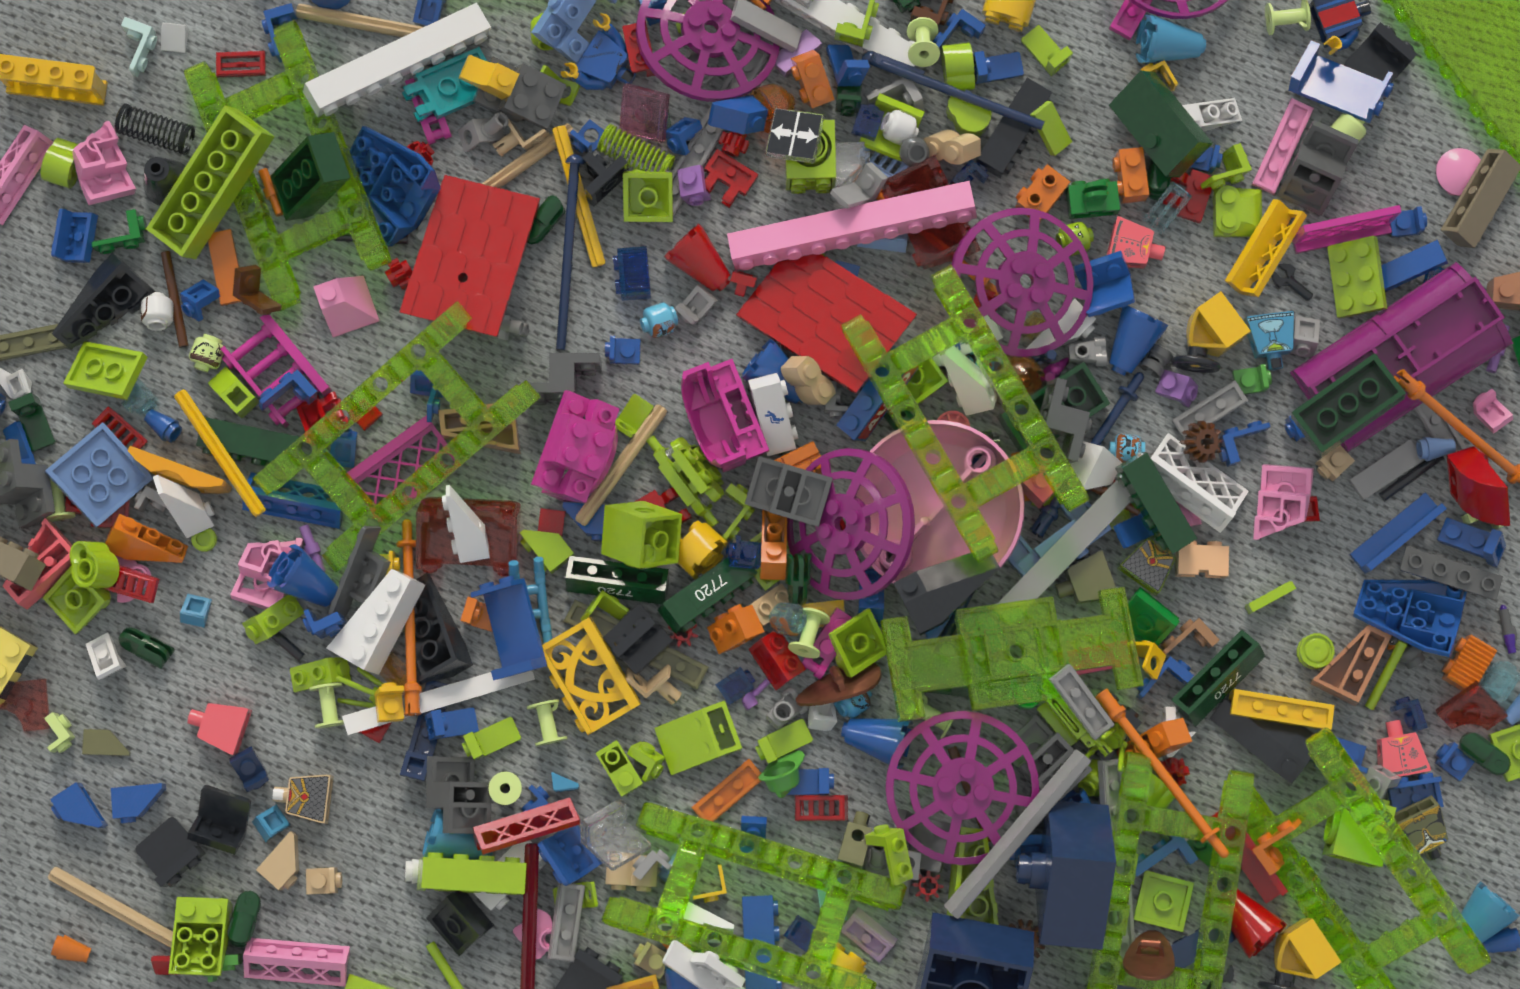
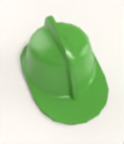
M793 750L777 758V760L767 765L763 773L759 775V780L765 782L770 792L776 793L779 798H784L800 782L799 766L804 760V753L800 750Z

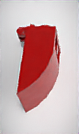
M1475 446L1448 454L1449 489L1452 497L1461 509L1480 521L1494 525L1510 526L1508 487L1490 466L1488 456L1479 451Z

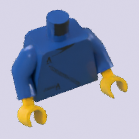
M599 13L603 17V23L600 25L597 20L593 19V24L596 27L603 28V30H598L577 64L572 62L565 63V66L570 68V73L561 71V76L564 78L572 77L575 83L586 90H604L606 87L612 89L617 80L630 86L636 77V73H632L631 70L626 68L629 63L626 44L621 34L610 24V17L607 14Z

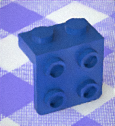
M579 825L561 830L538 843L540 856L545 862H549L554 870L553 875L560 884L563 883L564 886L578 881L603 864Z

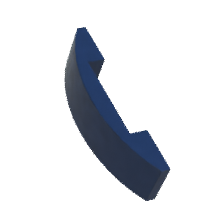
M437 681L427 682L424 692L449 684ZM444 706V707H441V708H438V709H434V710H440V709H441V713H442V712H446L447 706ZM430 711L418 715L400 776L424 782L426 780L427 756H434L439 740L429 741L425 715Z

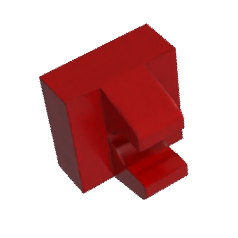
M734 270L730 279L731 282L737 283L734 295L744 297L748 286L755 287L758 276Z

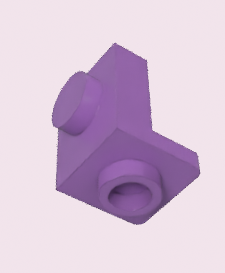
M701 165L677 170L680 197L687 204L698 206L703 204L704 201L711 200L710 194L706 191L704 169Z
M1164 370L1155 392L1160 396L1179 401L1185 407H1190L1191 402L1197 396L1198 385L1191 377Z

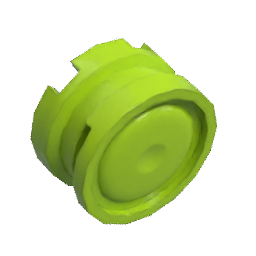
M1313 633L1304 637L1296 648L1299 662L1309 669H1319L1328 665L1335 654L1332 641L1321 633Z

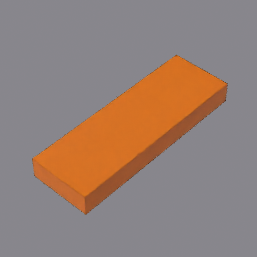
M232 230L213 232L208 240L216 285L220 292V305L224 306L242 302L233 296L235 268H239Z
M748 759L691 808L708 827L761 782L758 778L761 772Z

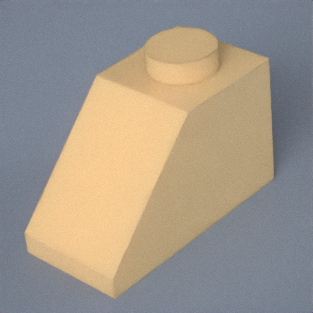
M290 831L256 869L278 890H283L284 888L288 890L298 880L295 876L299 872L298 835L293 831Z

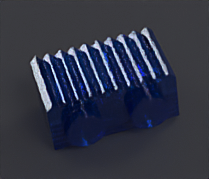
M647 246L617 248L618 255L613 256L614 270H619L620 278L615 280L616 294H621L622 301L651 298Z

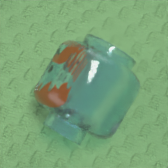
M780 602L770 612L769 621L774 632L780 635L797 636L805 627L807 616L802 606L794 603Z

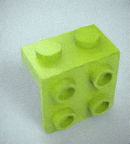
M879 93L859 144L892 159L902 161L899 155L901 146L883 137V131L880 129L882 120L888 112L901 110L913 116L917 121L916 127L919 128L924 111Z

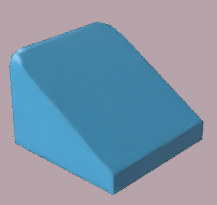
M187 594L180 611V622L205 628L212 599Z
M551 772L553 790L556 793L579 790L580 784Z
M277 804L256 816L252 821L265 842L290 826Z

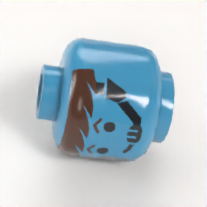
M868 691L853 698L834 702L833 704L841 716L856 718L870 708V697L872 694L871 691Z

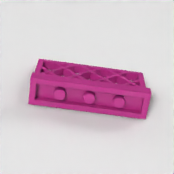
M1400 205L1303 225L1292 240L1295 254L1327 248L1330 245L1369 236L1379 237L1391 234L1390 224L1401 213Z
M426 415L345 474L382 522L462 463L433 423L427 422ZM430 431L438 439L436 449L422 447L423 436ZM420 439L419 447L412 446V444ZM440 443L446 451L439 450ZM405 449H418L416 464L401 462L402 453ZM421 450L436 452L433 467L419 465ZM438 453L449 454L455 463L447 469L436 467ZM399 454L398 461L391 460ZM387 462L398 464L396 479L381 476L382 466ZM401 464L415 467L413 481L398 479ZM418 467L433 469L432 479L428 483L416 482ZM379 469L378 476L371 475L373 472ZM436 470L443 471L435 477ZM366 477L378 478L375 493L365 492L359 483ZM380 479L395 481L393 496L378 494ZM398 482L413 484L411 495L407 498L396 497ZM415 484L422 485L421 488L414 492ZM368 495H373V496H375V498H374V503L372 502V500L369 498ZM378 496L392 498L391 509L383 515L376 507ZM395 499L403 500L394 506Z

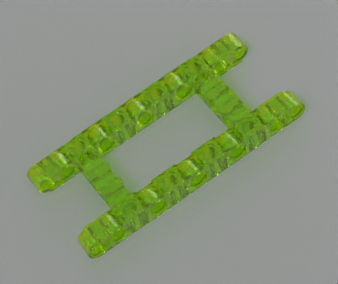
M295 20L273 30L275 35L273 39L286 71L227 98L224 97L215 72L212 73L207 62L202 61L184 70L185 78L206 133L224 105L239 109L253 120L297 99H300L304 112L302 113L311 135L335 133L350 175V179L337 191L340 200L338 201L337 208L322 215L318 213L315 215V218L302 224L296 223L292 225L293 228L278 234L254 170L233 201L258 265L261 268V273L270 296L281 305V311L301 303L299 295L301 291L290 266L289 259L347 233L351 234L361 261L364 260L370 271L392 262L335 114L333 113L329 116L323 114L317 117L303 93L305 83L301 84L302 77L308 74V82L319 77L301 29ZM326 118L325 126L319 128V122ZM255 202V209L249 213L248 208L250 204ZM361 207L362 212L360 216L354 218V211ZM269 247H273L271 256L266 257V250Z
M950 264L930 275L935 286L933 290L948 313L949 319L889 352H886L869 321H865L861 314L840 326L975 560L980 563L999 552L994 542L996 538L978 507L1039 473L1043 474L1060 505L1063 504L1069 512L1090 501L990 327L957 272ZM971 318L975 320L977 325L974 328H968L964 325L963 321ZM960 342L970 346L977 358L976 363L990 387H994L1002 400V407L1016 431H1020L1028 444V447L966 483H963L901 377L902 374L917 366L918 368L922 367L924 362L934 356L945 354L947 349ZM997 361L1001 364L1002 369L1000 371H993L989 368V363ZM879 367H884L889 371V374L886 377H879L875 370ZM1022 404L1027 408L1028 412L1024 415H1019L1014 407ZM909 410L914 414V418L906 421L902 419L901 412ZM1042 448L1051 449L1053 457L1049 459L1042 457L1040 450ZM931 453L936 454L940 461L937 464H930L926 461V456ZM955 497H960L965 501V506L963 508H955L951 500Z
M458 301L252 478L265 494L269 495L273 490L276 492L300 470L305 468L353 523L321 555L335 572H338L348 563V558L357 541V535L363 526H368L367 521L369 518L378 521L379 527H381L379 537L541 397L530 383L525 380L519 386L516 384L488 408L450 365L439 350L467 327L465 324L472 319ZM415 344L424 346L426 350L424 357L415 355L413 350ZM416 370H421L433 383L432 387L434 390H439L450 403L449 407L455 409L467 422V427L378 504H375L326 448ZM377 377L386 379L388 383L387 389L382 390L377 387ZM339 410H346L349 413L350 419L348 422H343L339 419ZM482 421L490 422L493 427L492 432L484 433L480 429V423ZM302 442L311 445V454H305L301 450ZM443 454H451L455 459L454 464L446 465L442 460ZM405 487H414L417 491V496L413 498L408 497L405 493Z
M1323 728L1306 739V746L1310 751L1308 753L1329 784L1277 816L1270 810L1254 785L1251 786L1244 779L1223 791L1226 803L1256 845L1258 844L1257 839L1265 834V832H1270L1272 835L1278 831L1276 827L1287 819H1290L1291 822L1298 818L1302 823L1294 831L1272 844L1273 847L1279 849L1285 862L1275 873L1305 917L1313 918L1341 960L1340 967L1356 989H1396L1382 967L1435 937H1438L1459 969L1462 968L1467 974H1471L1491 963L1489 953L1329 728ZM1346 782L1352 783L1356 787V791L1350 790ZM1343 808L1348 810L1420 913L1411 920L1405 919L1400 926L1390 932L1386 930L1378 939L1369 944L1359 940L1350 927V921L1336 901L1328 896L1320 884L1321 880L1304 856H1300L1291 843L1292 839ZM1376 826L1384 827L1387 833L1379 832ZM1407 869L1414 870L1417 876H1411ZM1295 875L1301 876L1304 880V883L1299 882L1295 878ZM1437 912L1444 913L1448 919L1440 918ZM1324 917L1331 919L1334 925L1328 924ZM1354 960L1360 961L1364 967L1357 966Z
M1127 751L1123 764L1112 830L1116 864L1120 860H1125L1127 862V870L1123 873H1118L1115 868L1108 914L1112 911H1117L1119 913V920L1114 924H1109L1107 920L1103 949H1093L1087 989H1117V985L1139 989H1201V983L1204 980L1211 981V989H1221L1254 786V774L1230 769L1227 780H1224L1218 818L1202 815L1212 830L1216 827L1220 828L1216 835L1228 849L1229 855L1226 858H1221L1215 849H1212L1193 970L1175 967L1173 974L1165 979L1143 980L1129 975L1124 970V958L1120 956L1122 938L1126 936L1130 905L1128 904L1131 884L1134 885L1139 856L1136 853L1139 834H1142V831H1148L1191 840H1201L1204 835L1186 812L1147 805L1153 767H1150L1151 758L1140 753ZM1128 809H1133L1136 817L1132 822L1127 823L1124 819V814ZM1233 826L1236 830V835L1233 839L1228 840L1225 836V831L1228 827ZM1225 877L1228 881L1227 888L1220 891L1217 887V882L1220 878ZM1217 928L1220 932L1219 938L1216 941H1210L1209 932ZM1104 962H1109L1111 965L1110 972L1106 975H1101L1099 972L1100 965Z
M643 803L636 826L646 831L647 835L678 844L679 847L658 907L656 908L622 896L620 898L609 897L601 918L603 923L669 946L673 940H677L695 953L711 951L720 957L719 960L722 963L802 989H876L877 983L867 978V975L831 964L851 900L886 911L889 909L900 910L907 890V886L904 883L897 886L892 885L891 879L654 803ZM694 831H701L704 835L697 838L692 833ZM742 846H749L753 850L749 853H744L740 848ZM705 854L825 891L826 896L820 908L815 929H813L807 953L799 956L783 951L782 947L754 938L749 940L733 935L732 931L707 923L702 925L684 919V914ZM792 861H797L801 864V867L795 869L788 864ZM839 877H846L850 882L841 884L837 879ZM663 923H668L672 926L669 931H662L658 927ZM717 939L721 944L717 947H711L708 941ZM759 955H767L770 961L761 963L757 960V957ZM813 970L818 972L820 977L811 979L806 973Z

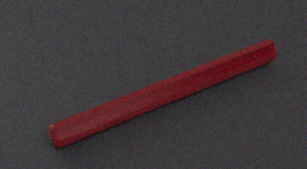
M536 843L525 844L524 863L527 864L525 894L523 895L520 989H535L539 847Z

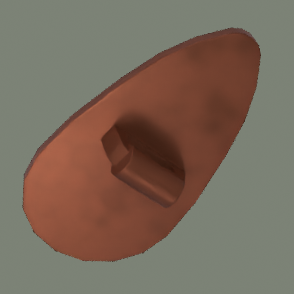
M873 663L851 678L847 677L844 670L838 668V666H832L829 670L830 674L809 685L796 697V703L799 706H818L864 694L879 684L882 678L881 669L876 663Z
M1148 930L1140 934L1125 953L1123 959L1124 970L1129 975L1143 980H1161L1169 977L1175 970V958L1169 941L1157 930Z

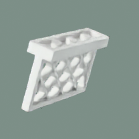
M1167 433L1151 456V460L1175 501L1221 533L1233 519L1238 507L1249 491L1208 461L1206 463H1199L1196 460L1193 462L1197 467H1190L1188 460H1190L1189 454L1182 453L1186 446ZM1167 443L1175 448L1176 452H1170ZM1173 459H1180L1182 466H1175ZM1193 474H1200L1203 481H1196ZM1208 474L1215 477L1217 482L1210 481ZM1214 488H1219L1223 496L1216 495ZM1228 489L1233 490L1239 496H1231Z

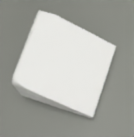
M163 22L161 26V51L186 53L189 33L187 26Z
M834 704L809 706L808 728L821 731L832 730L837 723Z

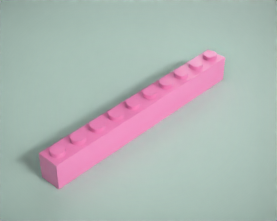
M970 181L865 203L848 209L842 208L728 233L727 236L735 270H750L755 266L773 265L778 261L796 260L802 256L810 254L819 255L829 250L846 249L861 243L870 244L875 240L893 239L898 235L907 233L916 234L925 229L943 228L948 224L957 222L966 223L971 219H976L977 215Z

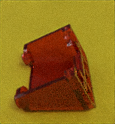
M933 155L923 162L917 163L889 177L884 184L885 189L881 190L884 198L888 199L947 186L949 183L936 155ZM968 222L948 224L943 228L925 229L916 234L907 233L915 250V253L911 255L917 267L923 266L924 270L951 262L960 241L971 229ZM976 238L970 243L964 257L981 251Z
M427 497L421 500L416 512V569H422L426 573H434L443 564L492 566L493 571L497 572L499 576H509V561H518L521 504L519 502L462 498L485 524L490 558L460 563L458 554H453L451 540H454L455 537L453 532L449 533L447 518L450 517L449 510L444 511L442 497Z

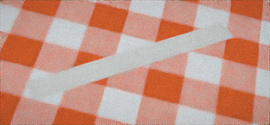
M532 671L493 681L492 674L489 672L420 693V712L424 713L535 680ZM402 698L403 711L405 712V700ZM376 706L342 716L347 735L391 723H377Z

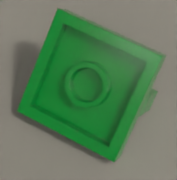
M1139 587L1126 606L1113 619L1112 623L1134 641L1141 642L1142 640H1147L1158 646L1180 621L1178 620L1179 617L1143 588Z

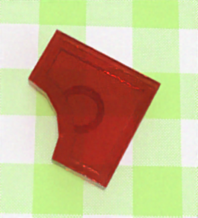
M37 679L15 682L5 702L0 705V710H8L15 714L21 721L24 732L50 729L49 724L44 719L49 715L47 680Z
M1477 681L1435 709L1437 715L1451 729L1461 725L1474 724L1489 730L1508 717L1506 710Z

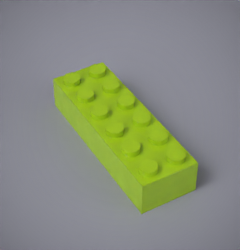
M224 105L146 230L181 257L197 259L275 136L239 109Z

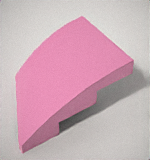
M110 121L103 123V126L97 132L91 133L85 142L78 144L72 151L79 183L88 205L135 194L136 188L126 171L127 162L117 145L119 138Z
M1262 465L1261 490L1258 491L1257 516H1255L1254 540L1306 521L1314 468Z
M296 538L295 541L279 542V540L267 543H248L238 563L240 575L230 594L231 599L266 610L286 596V594L275 591L267 585V581L271 582L272 579L268 574L273 563L283 551L288 553L292 550L289 546L297 544L302 548L304 540ZM245 576L254 579V589L242 588ZM257 580L264 582L260 585L256 584Z

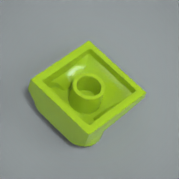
M639 169L623 172L624 222H673L672 172H649Z
M1226 185L1213 190V237H1251L1262 219V189L1235 188Z
M921 341L909 348L908 351L923 363L899 395V398L908 410H912L917 405L923 403L926 398L949 382Z
M70 566L45 594L43 599L73 633L78 634L101 609L106 608L110 604L111 595L109 590L103 588L79 587L72 578Z
M870 608L865 609L828 634L836 652V664L840 669L844 670L847 677L852 678L891 652Z

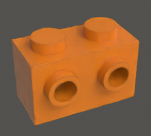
M810 50L791 58L793 64L791 72L795 81H799L801 87L799 95L803 104L807 103L813 109L835 100L820 55L815 50Z
M1142 147L1119 149L1112 163L1113 171L1117 172L1118 175L1117 185L1121 204L1146 201L1149 196L1144 149Z
M1048 164L1043 170L1038 168L1030 178L1033 181L1028 189L1023 187L1015 197L1018 200L1015 207L1036 209L1048 213L1065 192L1070 181Z
M741 604L728 609V612L714 618L715 623L707 627L718 654L733 650L765 632L753 605L742 607Z

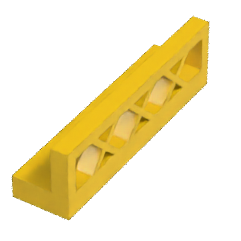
M1273 199L1226 277L1225 282L1242 295L1259 297L1307 217V214L1303 211L1291 210L1280 200ZM1291 218H1295L1293 223L1287 226ZM1283 238L1281 243L1275 247L1277 242ZM1269 259H1271V260L1269 261L1268 265H1266L1265 267H1263V265L1265 264V262L1268 261ZM1256 280H1258V282L1256 283L1255 287H1254L1253 289L1250 288V287L1252 286L1253 282H1255Z
M1234 689L1229 693V700H1231L1230 715L1326 731L1332 730L1335 705Z

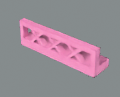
M26 125L23 126L0 161L1 225L5 223L41 168L45 153L53 144V141L41 132Z
M251 938L246 944L243 954L244 978L345 987L347 983V963L350 955V946ZM250 963L260 964L264 969H251ZM285 966L289 971L280 972L276 967ZM303 968H310L315 973L305 974L301 970ZM327 971H340V977L330 976Z

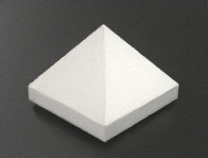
M23 369L6 377L13 399L31 393L32 381Z

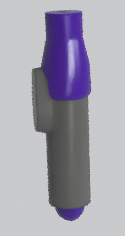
M1501 605L1498 611L1504 642L1508 654L1516 653L1517 631L1515 626H1512L1509 609L1505 605Z

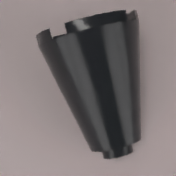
M162 157L149 159L144 166L143 187L147 197L156 205L161 206L186 166L179 161Z

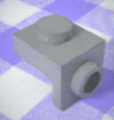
M698 284L683 303L678 304L675 309L679 312L678 315L684 322L694 325L706 316L718 300L703 285Z
M661 849L657 853L652 850L647 857L641 855L633 864L636 870L632 874L639 880H642L657 861L670 870L672 867L669 863L671 858Z

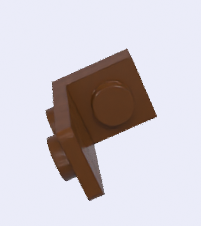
M943 0L938 14L933 13L934 11L929 7L914 6L910 21L926 17L934 20L938 28L939 25L944 26L949 14L945 9L947 4H953L954 0Z
M250 265L235 268L234 297L256 310L260 315H270L272 312L281 311L279 303L259 291L261 268L259 266Z

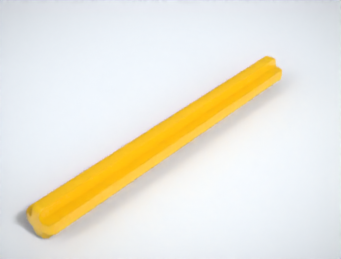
M557 126L552 129L568 184L570 164H566L565 161L574 153L566 127ZM579 173L576 215L591 266L600 267L605 264V259Z
M184 389L174 395L175 400L255 517L263 514L266 508L188 392Z

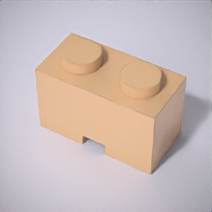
M1197 541L1191 542L1175 553V576L1195 577L1199 573H1205V578L1225 579L1229 576V546H1222V542L1209 541L1207 545H1197Z

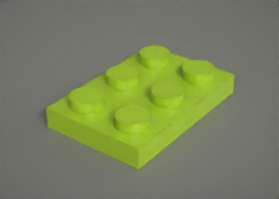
M1369 236L1327 246L1337 318H1347L1387 309L1377 237Z
M85 341L63 384L69 389L127 400L148 357L143 352Z

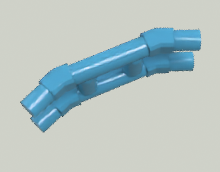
M535 557L533 559L535 584L526 586L529 595L537 594L538 609H533L535 619H539L543 644L553 639L547 602L544 561L542 557ZM516 560L509 561V576H514V580L520 579L519 562Z

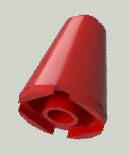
M699 223L681 238L671 251L669 250L664 255L668 262L711 291L716 289L722 291L730 283L728 278L731 274L704 228Z
M1227 887L1217 896L1219 899L1217 905L1249 959L1270 944L1276 936V932L1280 934L1287 926L1282 919L1236 887L1232 890Z

